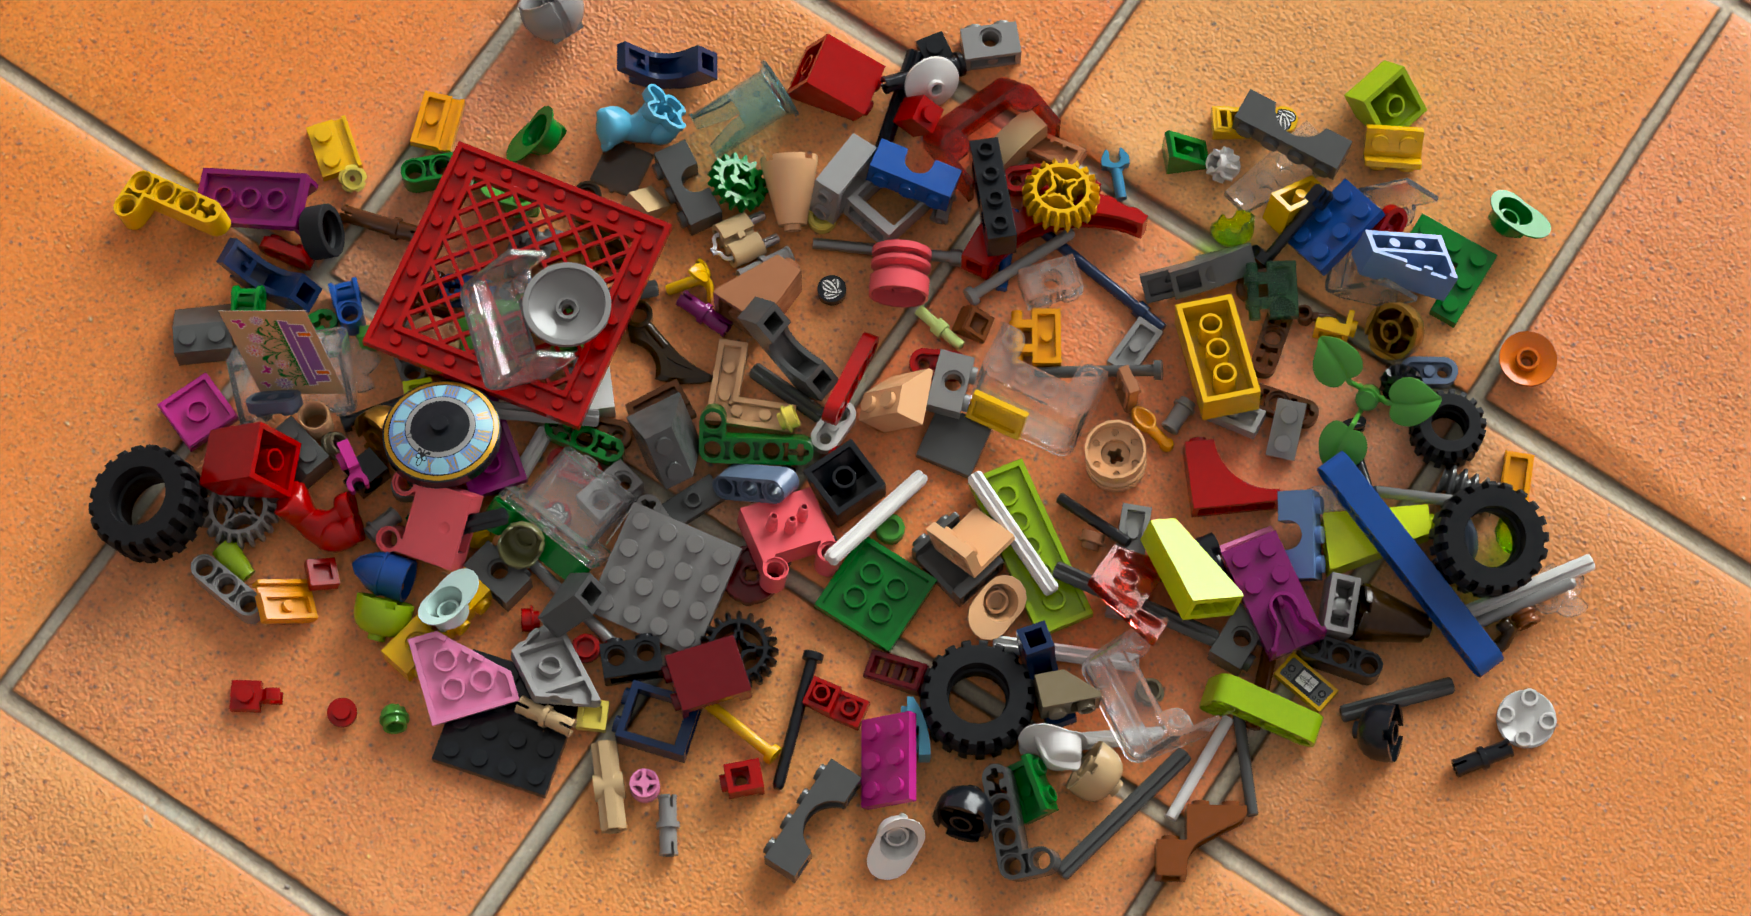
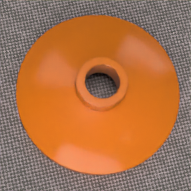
M1522 331L1511 335L1505 340L1499 352V364L1502 372L1510 381L1521 386L1534 387L1545 383L1551 378L1557 366V353L1553 344L1543 335L1532 331ZM1528 359L1531 362V366L1523 365L1521 360Z

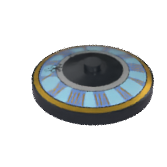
M441 380L425 383L413 388L395 402L384 421L382 440L389 463L401 477L413 484L426 488H450L473 480L490 466L501 445L502 426L495 405L482 391L463 382Z

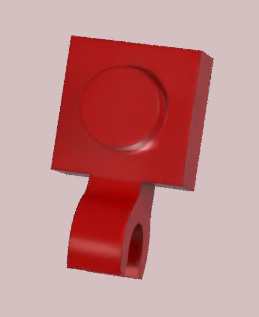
M232 680L229 709L231 712L261 713L262 704L283 705L284 693L277 687L263 689L262 681Z

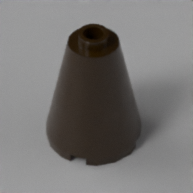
M1363 583V585H1360L1353 634L1348 640L1355 642L1421 643L1424 638L1430 636L1432 621L1429 620V616L1425 612L1371 584Z

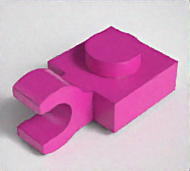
M348 439L338 442L337 446L340 453L335 456L341 470L348 469L350 473L346 481L350 494H356L353 485L357 481H362L366 489H369V479L363 473Z

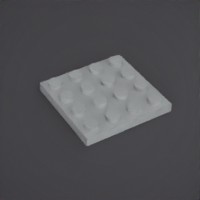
M633 502L599 579V582L609 593L594 614L639 634L650 633L652 636L658 635L660 643L678 651L701 645L700 638L707 633V626L711 624L743 549Z

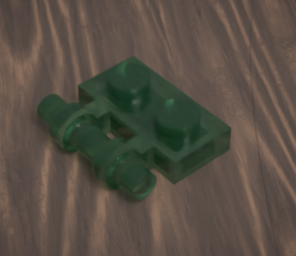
M1296 260L1267 261L1266 272H1258L1257 263L1255 262L1246 263V274L1243 276L1244 285H1247L1248 299L1245 300V309L1249 312V320L1259 321L1261 309H1268L1269 320L1298 319ZM1259 284H1267V297H1259Z

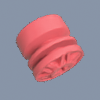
M901 239L884 240L873 245L871 269L874 272L870 274L869 297L877 303L891 307L906 308L925 304L929 296L930 279L927 275L931 271L932 250L919 242Z

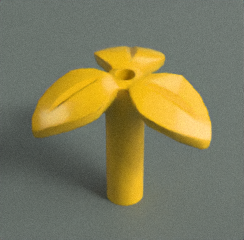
M698 258L695 261L696 264L688 270L691 276L665 285L669 296L698 285L705 287L707 303L711 304L714 296V283L710 279V270L701 258Z

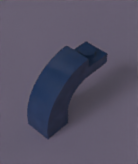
M624 41L617 44V71L629 75L630 83L647 87L649 84H656L661 89L691 88L718 79L717 53L699 45L675 53H656Z
M229 238L216 261L231 273V279L244 288H256L258 285H263L266 290V300L290 310H305L306 313H309L322 291V288L304 273L291 272L274 266L254 253L237 238Z
M1045 620L1016 630L1021 661L1028 668L1030 679L1034 680L1035 674L1058 670L1055 645ZM1075 713L1067 714L1065 717L1057 720L1043 718L1046 724L1059 727L1077 722Z

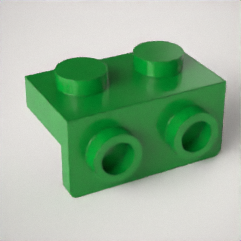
M1026 753L1021 756L1022 760L1008 766V768L1014 772L1024 824L1029 825L1059 809L1056 803L1057 794L1054 788L1049 785L1046 777V765L1038 755Z

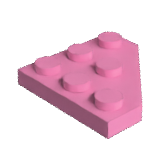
M438 631L408 639L432 726L519 701L510 670L492 662Z

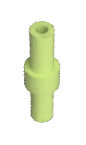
M922 305L916 310L915 315L930 327V332L937 338L942 337L957 351L964 346L965 342L949 329L950 325L942 318H936Z

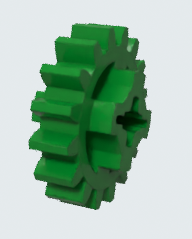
M736 152L731 157L724 154L720 159L718 158L707 174L711 178L708 185L715 188L711 194L713 196L719 195L721 197L719 203L727 202L731 211L735 206L740 213H743L746 208L750 212L753 211L756 206L759 207L765 200L768 189L765 188V179L761 177L763 171L755 168L757 162L749 163L747 155L739 159Z

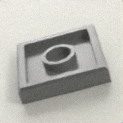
M935 413L916 453V457L968 479L977 465L992 429L966 418L964 413L960 414L959 419Z

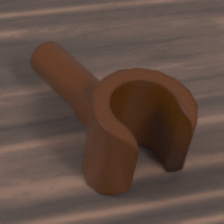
M1305 304L1297 307V312L1309 314L1305 318H1297L1298 323L1302 326H1308L1312 321H1316L1317 317H1333L1337 319V314L1312 312L1311 307Z

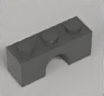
M686 140L655 152V164L652 165V169L658 181L663 179L667 187L664 189L669 203L671 205L676 204L679 210L676 215L683 229L687 227L692 236L723 221L722 210L715 197L711 194L710 187L699 192H692L683 186L686 180L698 175L697 162Z

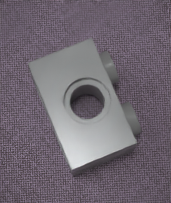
M1000 20L991 25L984 26L971 24L960 29L959 41L967 71L1021 64L1022 51L1016 21ZM993 41L996 45L988 47L984 45V42Z
M941 349L929 391L926 411L956 419L960 418L961 411L967 412L971 395L966 394L969 384H975L979 369L974 367V357ZM950 379H955L960 382L961 387L956 391H951L946 388L945 383Z

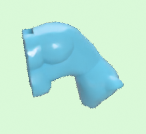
M649 84L642 92L644 104L632 115L619 106L600 108L596 112V134L601 142L602 151L606 152L624 141L656 145L670 143L686 127V124L682 121V116L686 114L685 107L674 96L666 95L656 84Z

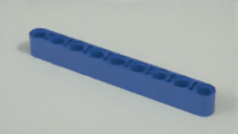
M1340 451L1318 467L1317 471L1321 479L1469 669L1477 677L1481 678L1501 663L1504 657L1500 649L1345 452Z

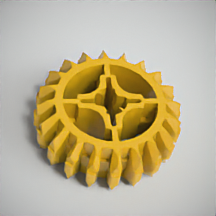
M1054 157L1051 165L1043 161L1041 168L1034 167L1031 175H1027L1022 188V203L1026 207L1027 215L1033 216L1035 224L1043 222L1044 230L1049 226H1054V231L1057 232L1059 227H1064L1068 233L1072 225L1079 230L1082 222L1088 224L1091 215H1095L1097 206L1100 203V187L1096 183L1095 175H1089L1087 166L1079 169L1078 160L1071 165L1068 164L1067 158L1063 160V163H1058ZM1048 185L1049 189L1045 191V194L1039 196V191ZM1083 194L1084 198L1075 206L1073 201L1077 199V196Z

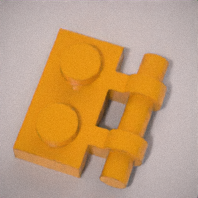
M1032 308L1031 319H1023L1022 310H1012L1011 320L1008 322V331L1011 333L1012 344L1009 346L1012 367H1023V357L1032 356V367L1061 366V308ZM1023 332H1031L1032 344H1023Z

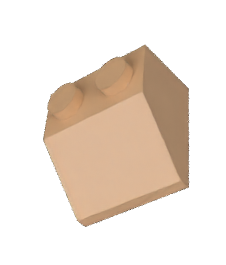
M928 368L892 376L865 392L861 401L859 421L884 433L923 425L933 370Z

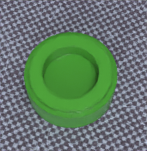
M892 514L875 530L876 536L884 544L893 545L902 540L905 533L903 520L898 515Z

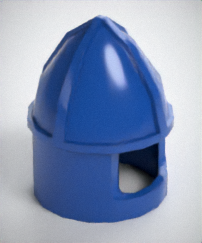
M377 551L359 556L352 562L354 574L365 588L373 592L375 596H384L402 603L407 599L413 587L417 573V562L394 552Z

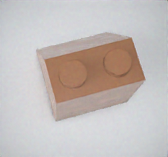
M778 254L717 287L713 292L715 311L732 321L735 327L754 338L737 317L755 296L775 302L785 314L802 292V272L800 266L791 258L786 257L784 259Z

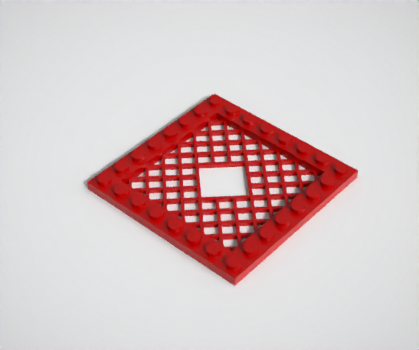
M459 141L362 340L363 345L450 380L472 385L483 393L580 430L672 231V224ZM486 186L491 198L476 203L471 191ZM492 187L505 193L495 196ZM468 195L472 205L461 209ZM513 196L518 208L503 214L498 202ZM519 198L531 202V204L522 207ZM494 203L499 216L483 221L479 209ZM540 207L544 219L529 224L525 212ZM546 209H549L559 214L549 217ZM475 211L479 223L464 228L459 216ZM520 214L525 226L510 231L505 219ZM566 217L571 230L556 235L552 222ZM572 219L582 222L584 225L575 227ZM456 220L460 230L449 234ZM501 221L506 233L491 239L486 226ZM547 224L552 237L537 242L532 230ZM482 228L486 241L472 246L467 234ZM593 228L598 240L583 245L578 233ZM599 229L612 235L602 238ZM528 232L533 244L517 249L513 237ZM574 235L579 247L563 252L559 240ZM463 236L467 248L452 253L447 241ZM620 238L624 251L610 256L605 243ZM509 239L513 251L498 257L493 244ZM626 240L632 242L630 248L628 247ZM555 242L559 255L544 260L540 247ZM444 245L448 255L437 259ZM489 246L494 258L479 264L474 251ZM601 246L606 258L590 263L586 250ZM534 249L543 269L547 265L560 260L568 262L566 258L578 253L582 254L586 263L585 266L592 270L608 263L613 276L603 280L606 284L613 282L609 291L611 296L610 318L601 333L585 343L583 349L581 345L576 346L577 352L563 357L558 346L546 342L538 346L535 345L531 336L533 332L528 328L523 317V309L501 317L481 269ZM470 253L475 266L459 271L455 259ZM625 257L617 273L612 261ZM451 261L455 273L440 278L435 266ZM432 270L436 280L425 284ZM477 271L482 284L467 289L462 276ZM458 278L463 291L447 296L443 284ZM439 286L443 298L428 303L423 291ZM485 289L489 302L474 307L469 294ZM420 295L424 305L413 309ZM465 296L470 309L455 314L450 302ZM446 303L451 316L435 321L431 309ZM492 307L497 319L482 325L477 312ZM566 309L563 311L564 315H571L573 311L567 313ZM427 311L431 323L416 329L411 316ZM473 314L477 327L462 332L458 319ZM519 317L524 330L508 335L504 323ZM407 320L409 322L411 330L404 327ZM454 322L458 334L443 339L438 327ZM500 325L504 337L489 343L484 330ZM434 329L438 340L421 333ZM480 332L485 345L470 350L465 337ZM527 336L531 348L516 353L511 341ZM461 339L465 351L448 344ZM507 343L512 355L497 361L492 348ZM553 346L558 359L543 364L538 351ZM488 350L492 362L475 354ZM534 353L539 366L523 371L519 359ZM578 358L570 375L565 362ZM515 361L519 372L502 365ZM561 364L566 377L551 382L546 369ZM542 372L546 383L529 376ZM566 383L564 390L556 388L557 386Z

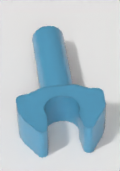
M1119 148V162L1113 163L1109 159L1108 150H1105L1101 158V170L1111 173L1115 198L1117 201H1124L1127 199L1122 171L1129 167V155L1123 148Z

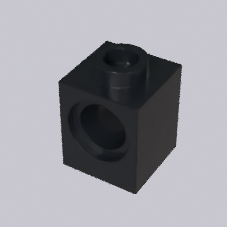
M370 447L356 457L363 473L370 482L369 489H366L362 481H357L353 485L355 492H358L363 499L391 478L388 467ZM346 469V470L343 471L344 476H345V479L343 480V483L345 484L346 487H347L346 481H347V478H348L349 475H350L348 469Z

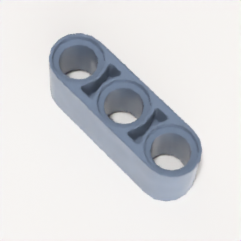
M731 464L714 478L712 484L714 492L725 500L777 504L798 488L799 478L788 467Z

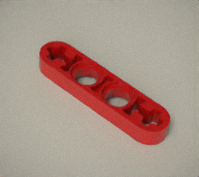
M867 332L862 334L825 404L821 418L822 421L835 426L839 423L876 352L879 343L878 336Z

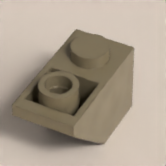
M1062 669L1034 675V695L1040 719L1049 718L1057 720L1070 713L1088 714L1099 708L1102 697L1100 690L1068 671Z

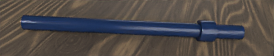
M1047 232L1040 237L1047 242L1057 235L1053 232ZM1067 243L1056 249L1128 307L1135 318L1138 319L1140 316L1162 331L1166 328L1167 324L1153 314L1151 308L1143 301L1138 302Z

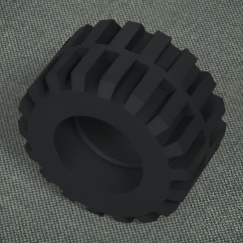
M1443 389L1437 390L1436 393L1442 397L1440 406L1427 420L1409 427V434H1411L1409 441L1411 446L1416 445L1415 454L1417 456L1422 454L1424 456L1422 461L1426 464L1432 461L1435 463L1434 467L1439 469L1441 464L1445 465L1446 469H1449L1453 464H1457L1459 468L1465 464L1466 460L1470 462L1474 458L1475 453L1478 452L1486 430H1484L1487 425L1486 418H1482L1484 414L1482 407H1475L1477 401L1474 398L1470 401L1466 399L1467 393L1461 392L1460 395L1455 394V389H1449L1448 393L1444 394ZM1440 418L1451 419L1460 425L1464 436L1457 440H1445L1434 432L1431 423Z

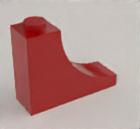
M1194 437L1184 443L1182 452L1191 518L1278 509L1277 491H1280V489L1257 487L1236 477L1222 462L1215 447L1214 439L1206 440L1205 437Z

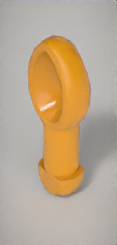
M1142 406L1132 408L1131 418L1135 427L1144 433H1148L1160 445L1159 448L1162 451L1170 452L1174 448V442L1157 427V421L1153 413Z

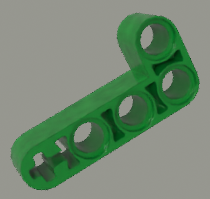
M716 403L705 406L700 416L699 453L706 462L805 465L813 458L814 446L811 438L806 435L727 432V412L724 407ZM710 412H716L720 415L722 421L718 425H710L706 421L705 416ZM709 441H715L719 443L721 450L717 454H710L706 451L705 444ZM738 442L747 443L750 447L749 453L745 455L738 454L734 449L735 444ZM767 443H775L780 451L778 454L771 456L765 453L763 447ZM784 443H789L788 449H797L798 444H804V449L807 450L804 452V456H799L796 450H788V456H783L785 451Z
M507 493L495 496L486 511L505 508L509 514L507 525L487 529L495 535L501 536L502 532L511 523L525 521L536 525L545 537V547L539 560L564 580L570 573H589L596 563V559L589 552L513 494Z

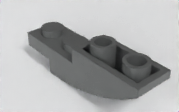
M1251 242L1194 256L1195 260L1139 274L1146 303L1175 297L1176 300L1220 287L1258 271Z

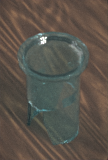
M765 60L760 62L762 66L757 73L695 113L689 114L697 129L721 123L737 114L739 115L710 144L717 159H720L721 156L785 115L793 114L795 117L799 116L790 96Z

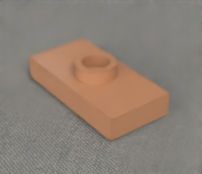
M1048 134V136L1026 152V157L1040 163L1045 161L1051 164L1054 157L1058 163H1063V160L1067 158L1068 164L1071 165L1078 160L1079 167L1087 156L1086 149L1051 134Z
M1128 364L1118 368L1114 388L1126 413L1131 412L1132 408L1137 406L1138 396L1141 393L1138 381L1133 376Z

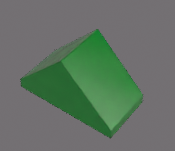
M1170 130L1164 133L1162 153L1166 174L1207 169L1205 164L1208 157L1206 141Z

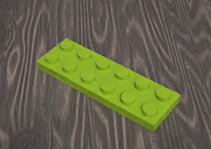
M1022 458L984 473L983 475L1049 572L1053 575V570L1058 562L1071 566ZM969 485L980 511L993 519ZM1011 545L1000 554L1009 575L1021 581L1026 590L1025 610L1032 624L1045 620L1049 633L1052 634L1093 617V611L1083 590L1054 578L1058 583V590L1046 596Z

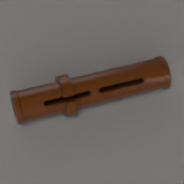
M344 204L341 208L344 213L340 212L342 222L389 235L390 239L393 240L400 238L411 241L418 227L403 222V219L399 217L392 219L351 207L347 204Z

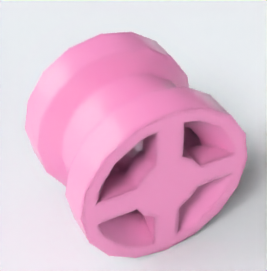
M642 768L635 771L630 777V790L635 800L640 803H649L658 797L660 782L654 771Z

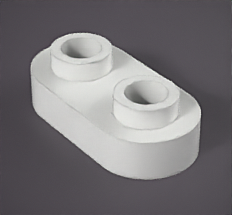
M850 402L844 412V415L847 417L846 420L839 421L836 426L824 422L822 419L816 424L811 432V441L815 451L820 454H827L832 448L842 443L856 422V410ZM823 437H828L831 441L828 444H823L820 440Z

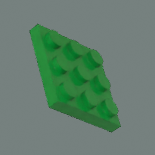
M867 537L848 554L815 602L814 608L884 652L890 653L937 584V579L875 540Z

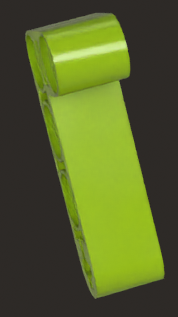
M1220 673L1208 679L1199 704V708L1206 713L1215 716H1224L1230 713L1306 747L1315 746L1324 719L1322 715L1227 673Z

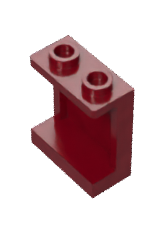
M734 634L665 655V666H662L661 670L665 683H672L675 692L670 694L675 712L680 710L683 718L689 717V712L739 697L740 701L752 698V689Z

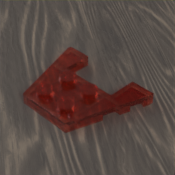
M1114 545L1093 573L1087 585L1146 642L1154 646L1168 623L1142 609V607L1162 580L1153 563L1149 561V556Z

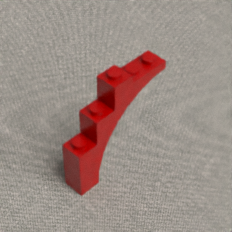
M1096 180L1100 187V203L1097 206V212L1095 215H1091L1088 224L1082 222L1080 228L1115 230L1141 239L1147 228L1148 215L1136 207H1128L1119 203L1111 196L1100 194L1101 183ZM1040 190L1039 196L1044 195L1046 190ZM1083 194L1077 196V199L1073 201L1075 206L1084 198ZM1024 205L1020 212H1016L1012 208L1017 232L1016 249L1034 238L1043 236L1047 232H1054V226H1049L1044 230L1043 222L1035 224L1033 216L1027 215ZM981 222L962 253L961 269L987 280L998 264L1009 254L987 256ZM1059 227L1058 231L1065 229L1064 227Z

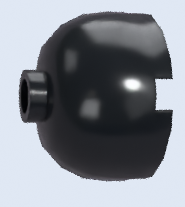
M1387 702L1375 703L1368 706L1361 713L1359 721L1354 722L1352 735L1354 739L1358 740V746L1364 755L1380 762L1393 763L1397 761L1403 736H1398L1399 726H1403L1401 706Z
M974 785L954 786L941 795L932 818L938 828L940 823L947 828L946 834L950 837L966 842H978L980 837H984L985 840L989 836L994 809L986 794L979 787Z

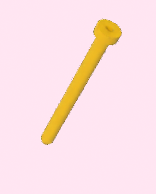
M719 704L705 707L708 712L763 754V761L768 765L772 764L781 753L782 748L777 744L769 745Z

